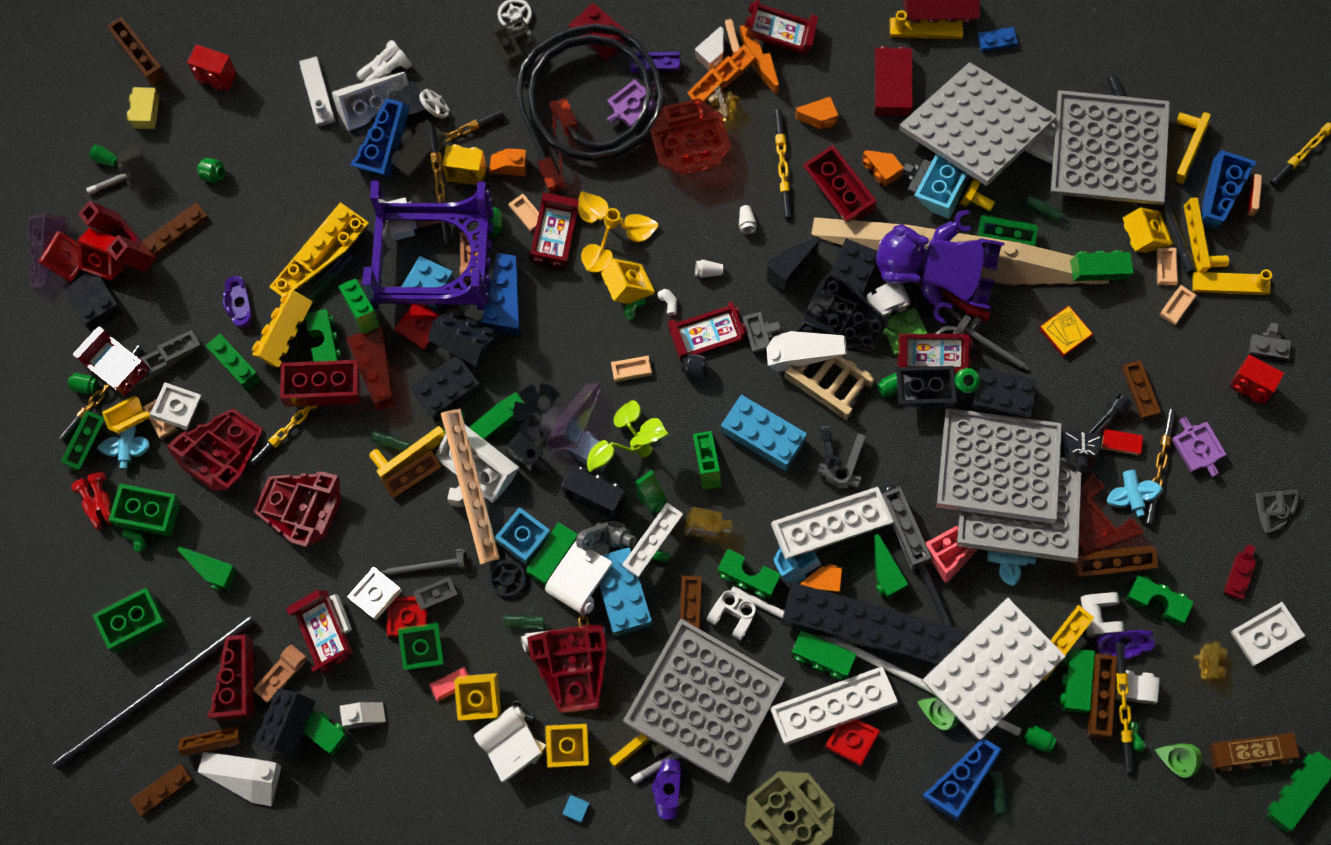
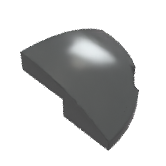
M1298 490L1255 493L1258 514L1265 533L1281 528L1287 523L1284 520L1288 517L1289 513L1294 514L1298 502Z

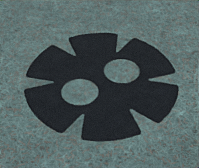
M540 383L539 394L534 384L524 388L519 393V396L525 404L515 402L513 409L515 422L525 420L518 429L525 436L534 440H539L541 429L545 439L554 436L560 430V427L554 420L564 421L566 410L564 402L554 404L561 394L554 387L544 383ZM545 396L549 399L550 406L548 409L542 410L538 407L540 397ZM534 413L539 414L542 419L541 424L537 427H533L529 422L530 416Z

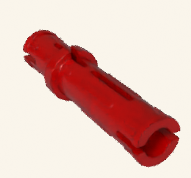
M940 288L944 299L967 312L968 316L972 315L975 318L978 316L984 324L991 316L990 312L981 307L968 304L950 291Z

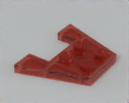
M1093 472L1080 491L1078 546L1084 553L1144 533L1132 517L1116 528L1092 501V498L1105 488Z

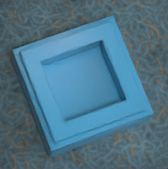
M570 795L563 815L582 823L589 803Z

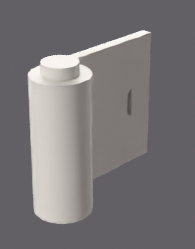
M575 541L548 580L545 591L582 615L589 613L594 607L591 594L613 563L593 550L583 551L577 548Z
M510 707L474 734L478 744L488 753L503 783L542 755L524 720L525 714L520 707Z

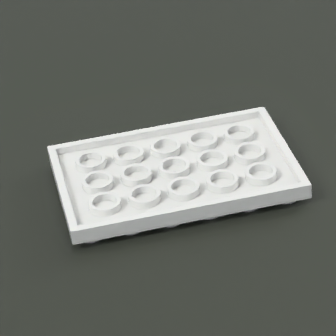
M1007 598L937 665L922 682L980 740L1065 655Z

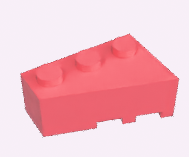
M958 525L925 543L931 556L930 562L946 584L978 550L957 546Z

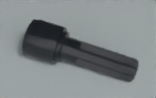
M1118 392L1108 402V409L1086 433L1100 434L1116 416L1124 415L1133 405L1132 401L1126 395L1121 396V393Z

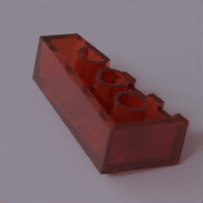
M379 324V328L365 334L359 332L346 338L355 360H358L359 370L377 411L395 404L385 331L382 324Z

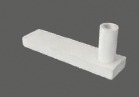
M317 57L299 61L317 127L335 122Z
M666 503L622 564V567L638 578L678 523L683 513Z

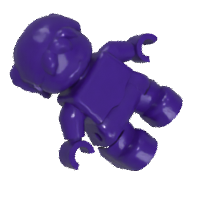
M969 210L959 211L955 216V222L952 223L950 221L938 227L930 240L919 235L913 229L900 224L894 226L891 231L885 234L878 245L876 262L882 279L887 284L919 283L921 280L922 294L931 305L934 304V316L942 323L946 322V319L939 316V309L943 306H947L950 309L953 306L949 302L942 300L944 297L940 288L950 291L968 304L990 309L988 305L989 296L995 280L984 277L980 278L982 266L997 271L1000 250L1005 243L984 238L959 242L950 241L958 234V230H971L969 226L965 227L960 224L962 215L971 214Z

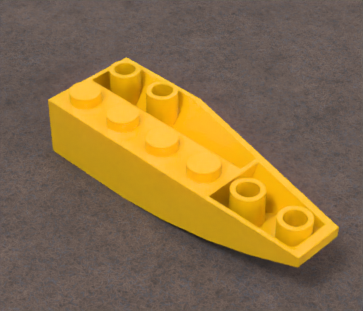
M340 202L269 288L281 297L289 290L295 291L346 253L367 228L369 222Z

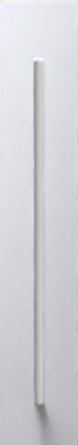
M735 586L732 587L731 591L751 601L755 606L782 619L783 610ZM816 635L934 694L922 682V679L856 646ZM1002 719L996 724V726L1017 736L1020 734L1021 728Z

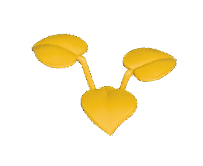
M584 191L579 196L578 213L581 219L588 223H594L597 219L600 221L604 219L606 226L601 247L596 244H590L582 250L581 260L589 272H601L612 261V252L604 249L609 230L616 228L619 223L623 229H626V236L635 242L647 240L658 228L657 222L639 214L628 215L625 218L624 225L623 218H620V212L614 208L608 209V204L603 198Z

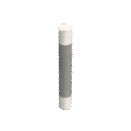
M138 167L86 188L89 195L135 177L141 174Z
M674 752L632 776L633 783L637 784L659 771L663 760H677L681 756Z

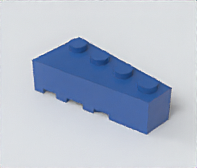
M386 98L375 118V123L367 132L363 145H360L358 154L350 165L361 170L391 177L410 106L403 102Z
M1223 150L1215 156L1201 209L1203 226L1216 230L1224 222L1257 161Z
M497 253L488 291L489 302L485 304L482 325L490 327L498 333L520 336L518 263L516 256Z
M983 738L940 778L935 785L922 795L923 800L958 822L1000 756L1001 749Z

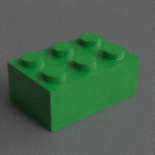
M119 484L109 521L116 527L171 537L181 500L176 494Z
M147 587L92 615L108 650L114 654L168 627L154 594Z

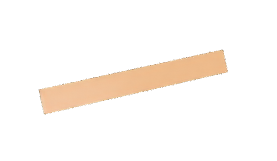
M461 409L443 412L441 416L480 564L499 560Z

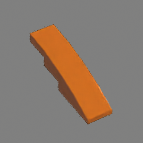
M744 25L740 26V38L743 45H746L757 57V60L752 63L754 69L774 94L778 93L779 84L770 53L762 54L759 40H751L749 36L745 35L747 28Z
M743 45L732 57L728 56L716 69L712 68L688 92V95L697 106H701L734 81L757 60V57L746 45Z

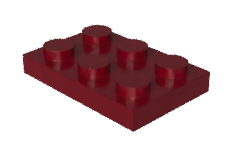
M594 3L568 25V29L595 23L618 27L627 32ZM592 33V34H590V35H596V36H602V37L613 38V39L617 40L618 42L622 43L623 45H625V44L627 43V42H625L624 40L620 39V38L617 37V36L606 35V34H600V33ZM587 44L606 62L618 52L612 47Z

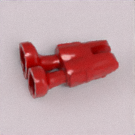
M104 472L87 476L88 482L95 494L94 498L91 497L86 479H79L71 485L72 491L82 496L83 501L81 505L97 531L104 528L101 519L102 515L108 526L113 525L109 521L112 502L109 493L102 490V483L107 480Z

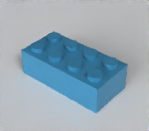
M740 395L721 424L722 434L784 471H787L807 437V433L743 395Z
M630 547L601 555L613 563L600 581L599 586L614 637L652 627V621L639 577L637 578L622 567V564L631 553Z

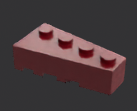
M247 635L227 636L220 661V672L216 678L215 693L212 695V707L207 718L214 721L254 718L253 639Z

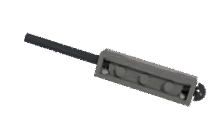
M887 484L882 489V497L893 520L892 526L911 570L919 568L942 623L951 626L952 624L926 567V564H929L931 561L930 553L901 487L896 488L892 484Z

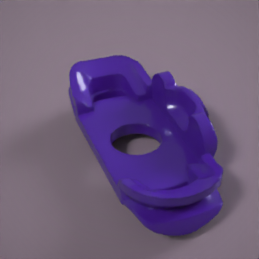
M232 276L225 281L226 291L223 292V307L238 328H246L252 323V311L247 289L242 277ZM238 298H244L245 300L242 307H236L235 305Z
M1144 630L1108 633L1096 639V648L1101 654L1117 656L1116 643H1119L1120 639L1124 636L1130 637L1129 644L1124 645L1125 659L1140 656L1142 651H1150L1155 646L1153 632Z
M663 760L655 782L652 784V792L657 804V813L663 819H674L677 814L680 784V762L678 760ZM672 783L675 786V792L672 795L664 793L663 787L665 784Z

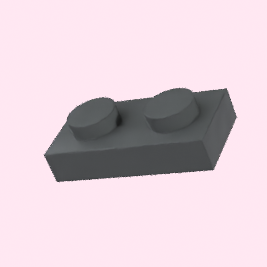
M447 577L414 591L413 595L422 611L456 596L457 592L450 577Z

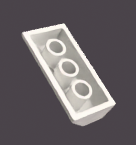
M465 425L483 496L493 503L512 482L519 467ZM445 434L435 457L457 475L447 435Z

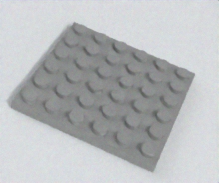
M969 62L902 122L899 130L987 186L1056 121L1057 115Z
M1058 90L1050 194L1163 205L1165 200L1169 101Z
M946 408L936 507L1055 524L1057 520L1062 423Z
M1060 458L1057 520L1055 524L959 511L957 546L1077 562L1081 473L1076 470V467L1066 465L1064 458Z
M680 619L622 723L728 784L785 678Z

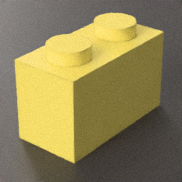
M133 87V93L129 97L131 107L127 112V120L133 128L155 129L159 95L156 89Z

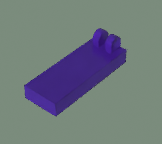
M648 52L658 72L680 71V52ZM636 53L638 58L646 67L647 72H651L647 63L640 55V53ZM631 60V72H640Z

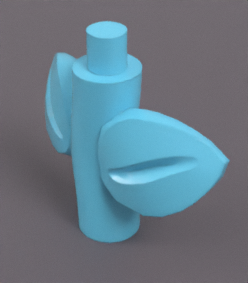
M135 425L121 432L120 438L110 437L97 446V449L106 456H118L120 469L127 470L128 463L132 461V456L139 457L143 455L149 448V442L142 436L134 438Z
M1136 470L1126 471L1123 473L1125 487L1112 490L1108 496L1107 503L1117 508L1127 507L1130 504L1132 511H1136L1137 517L1145 516L1143 509L1146 508L1144 501L1149 502L1156 499L1163 489L1158 483L1151 480L1138 484Z
M996 551L987 552V561L1001 564L999 574L1003 581L1012 586L1016 585L1020 579V566H1027V563L1035 564L1036 557Z

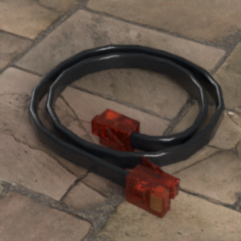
M595 23L570 28L553 35L534 47L520 67L516 85L520 113L540 157V161L537 164L549 194L555 193L560 188L566 186L562 175L561 153L569 158L590 162L622 156L648 139L660 121L664 102L659 73L651 56L640 41L618 27ZM592 33L617 36L634 46L647 63L655 81L658 99L654 117L642 134L623 146L620 145L634 137L648 117L652 97L648 72L632 49L613 38L590 35ZM587 44L612 47L629 57L642 74L646 90L642 112L631 128L612 141L603 143L587 141L578 135L577 121L567 98L549 103L553 113L555 138L557 124L554 115L557 116L565 136L571 135L577 144L587 150L597 151L596 153L571 150L553 139L538 117L534 100L538 77L549 61L568 48ZM545 51L547 52L532 71L528 98L537 129L547 143L559 151L560 161L558 163L561 174H558L551 156L547 158L525 110L522 95L527 71L537 57Z

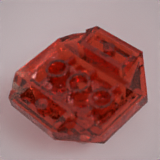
M700 98L664 106L650 130L659 166L681 175L718 166L731 149L722 113L707 105ZM690 139L694 140L693 143H688L686 141Z

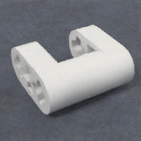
M1118 593L1091 594L1081 597L1082 608L1095 617L1086 628L1087 637H1099L1108 633L1124 632L1123 622L1103 623L1100 608L1118 605L1120 603Z

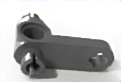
M858 433L847 465L841 464L842 466L839 468L837 465H832L831 469H827L826 465L821 463L817 475L826 477L825 481L832 483L837 488L847 489L848 485L858 489L861 476L853 475V471L866 436ZM838 473H843L846 476V478L844 480H840L836 477V475Z
M616 521L599 522L594 527L582 530L576 538V547L583 551H588L602 545L621 548L628 546L631 548L636 543V536L631 535L630 530L626 529L623 523Z

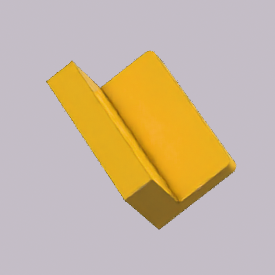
M133 396L102 412L107 428L117 433H121L150 418V413L143 411L137 396Z

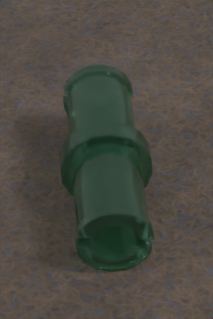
M1031 194L1025 203L1028 207L1038 211L1039 215L1042 216L1043 214L1058 222L1063 211L1048 205L1049 202H1043Z
M375 430L371 436V442L386 446V449L389 450L395 449L403 452L411 446V442L398 439L392 434L389 436Z
M505 614L503 620L504 627L521 628V630H526V628L544 629L545 623L544 617L527 616V614H522V616Z
M1003 772L990 773L992 785L990 795L993 796L994 814L1007 813L1005 800L1007 790H1004Z

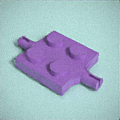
M634 79L607 100V104L614 110V114L607 118L610 125L620 119L631 128L642 112L646 95L645 87L641 86ZM655 82L650 85L652 93L656 90ZM652 97L648 115L656 109L657 102Z
M1187 417L1181 418L1179 421L1185 430L1171 440L1189 471L1192 473L1200 468L1207 467L1211 477L1218 475L1219 472L1214 463L1225 457L1226 453L1208 422L1191 426Z

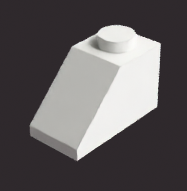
M719 27L695 49V59L709 71L712 68H717L723 62L722 27Z
M359 702L340 706L342 726L346 730L386 723L383 702Z

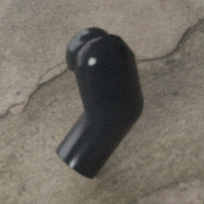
M514 700L511 702L510 707L514 706L522 709L525 714L524 720L526 723H535L536 716L526 713L520 701Z

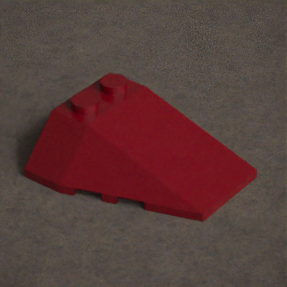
M231 409L212 418L211 422L204 425L200 424L196 426V429L188 433L186 431L181 433L167 446V449L185 472L211 490H228L241 477L263 432V428L235 409Z
M317 472L316 474L301 473L298 476H270L253 512L291 543L309 548L326 537L341 503L339 476L326 472Z
M584 625L554 629L527 637L530 657L538 667L539 674L547 684L548 691L560 713L599 707L607 652L604 626Z

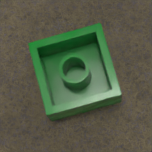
M438 623L398 629L403 670L444 663Z

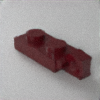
M1247 544L1243 554L1239 552L1235 557L1223 591L1224 594L1239 600L1244 599L1256 564V559L1252 557L1255 550L1254 546Z

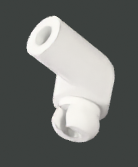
M663 289L659 291L658 298L662 301L665 300L668 304L667 314L676 315L677 298L670 290Z

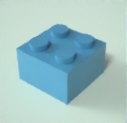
M419 256L402 287H439L453 282L455 278L451 270ZM441 304L424 305L437 311Z
M519 507L496 535L495 539L497 544L528 566L551 532Z

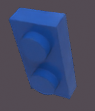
M1014 27L980 32L977 36L981 52L1017 46Z

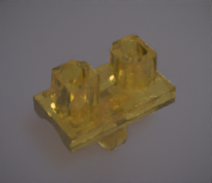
M720 86L716 87V92L708 96L712 107L721 106L720 109L713 111L715 120L717 122L728 120L729 123L735 121L731 108L732 110L737 109L736 105L740 102L739 96L733 95L732 92H728L726 96V93L721 90Z
M1214 641L1213 643L1204 644V648L1200 649V655H1194V661L1199 662V669H1202L1201 679L1203 680L1225 677V668L1218 666L1219 660H1225L1227 657V649L1220 647V642Z

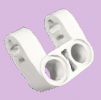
M726 591L715 603L706 621L716 625L724 611L740 620L732 636L741 641L754 619L755 606L751 601L733 591ZM726 598H733L735 603L733 605H726L724 600ZM743 608H750L752 613L750 615H743L741 610Z

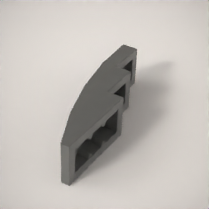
M192 330L157 346L158 350L142 357L141 359L150 369L134 387L169 369L198 349L201 345Z

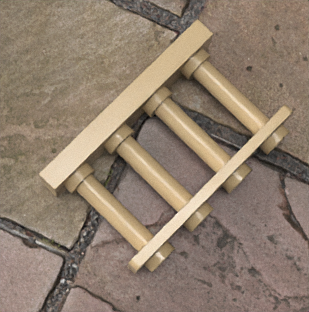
M841 356L826 360L813 378L808 379L804 376L803 372L808 365L797 368L789 366L785 371L784 377L845 420L851 415V402L863 386L866 385L871 388L874 383V379L869 372L861 371L851 360L847 361ZM836 364L843 370L829 389L824 390L819 386V382L830 367ZM850 374L858 382L846 398L840 401L834 397V393Z

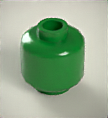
M204 158L197 166L198 176L206 182L218 183L226 174L222 161L217 159Z
M964 368L955 374V387L958 391L971 393L978 389L980 377L975 370Z

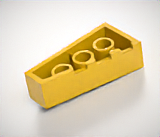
M289 290L282 295L280 299L282 303L279 309L275 308L271 315L272 321L269 325H265L261 332L263 334L261 340H257L252 348L254 351L252 356L271 367L280 366L282 361L279 358L286 354L289 349L288 340L291 341L295 337L298 327H296L297 323H302L313 302L294 290Z

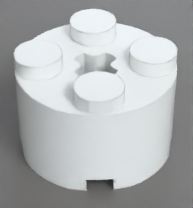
M902 283L885 284L875 289L876 294L872 295V293H869L867 295L868 301L887 318L890 317V313L895 311L897 314L906 311L907 306L911 302Z

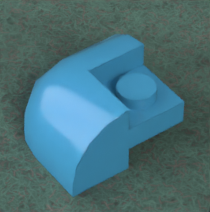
M779 548L776 557H773L774 563L783 579L791 583L804 581L807 579L805 574L821 565L814 550L785 560L783 552Z

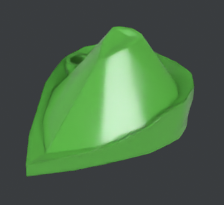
M937 697L918 701L922 711L939 729H953L959 723V719Z
M1181 743L1155 749L1163 762L1180 777L1193 776L1200 769L1202 754L1194 745Z

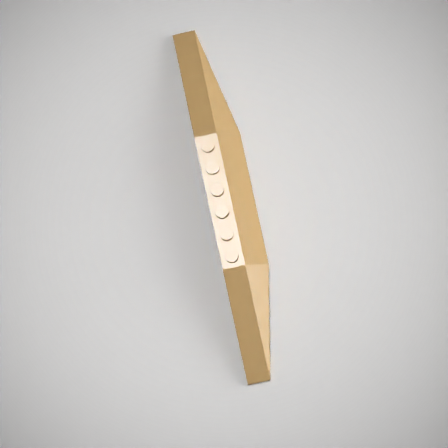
M814 218L811 236H818L821 240L843 245L847 238L878 250V245L883 236L891 231L894 226L900 224L864 221L845 222L839 219ZM905 225L929 240L932 239L936 230ZM958 233L950 240L959 242L984 238L1005 243L1000 250L997 271L982 266L980 278L994 279V283L1017 286V284L1054 285L1056 283H1066V285H1074L1075 283H1109V280L1073 282L1070 260L1074 256L1023 243Z

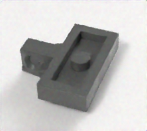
M924 159L921 166L916 165L915 167L907 163L905 164L902 174L909 177L908 180L911 181L907 192L915 195L932 162Z
M761 312L742 317L752 353L767 350V346L770 343L769 339L773 338L772 335L781 332L779 322L771 324L768 321L763 322Z
M1270 323L1267 327V332H1263L1262 336L1252 334L1249 354L1287 361L1289 359L1291 341L1282 340L1281 335L1277 334L1278 324Z

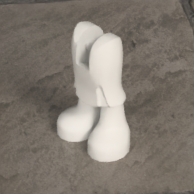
M391 40L380 55H377L372 62L357 73V77L359 80L367 82L391 74V71L398 66L408 69L412 64L396 43Z

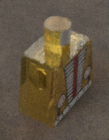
M692 507L686 517L685 535L716 538L720 532H731L732 521L722 520L721 512Z

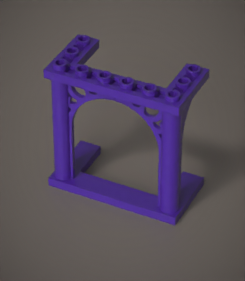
M371 181L370 200L376 214L372 267H364L363 287L372 308L379 309L380 304L476 305L477 310H485V303L489 302L487 286L490 285V275L487 274V269L491 268V258L488 257V252L492 251V241L489 240V235L493 234V224L490 223V218H494V207H492L490 189L486 188L485 182H477L476 193L472 197L460 202L386 203L379 181ZM464 219H467L464 224L459 223V220L464 221ZM386 221H442L458 227L468 238L471 247V256L467 268L456 280L439 287H381ZM473 222L479 223L476 230H467L469 224ZM477 235L476 241L473 240V236ZM467 277L471 278V285L469 287L464 284V279ZM460 285L463 290H460V287L455 289V286Z

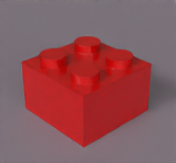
M197 44L187 61L197 82L210 84L218 90L224 89L228 91L237 74L229 55Z
M89 228L78 239L79 269L113 281L124 269V264L116 261L107 250V247L116 237Z
M1248 355L1239 367L1230 387L1237 393L1251 397L1254 402L1265 404L1277 388L1284 372Z

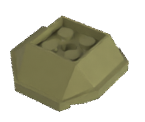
M779 771L748 796L745 827L760 845H822L832 836L835 805L809 773ZM787 812L793 813L795 820L793 822H786L783 817L784 814Z

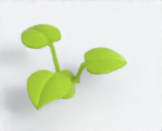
M629 401V403L623 405L616 412L614 424L618 428H623L627 425L635 437L630 441L631 448L614 442L609 444L606 440L598 442L588 454L587 467L589 472L592 473L595 469L606 465L614 456V447L629 451L631 454L636 452L641 458H646L652 452L650 444L669 435L663 423L658 418L649 419L641 426L640 432L636 433L631 423L639 419L641 408L636 401Z

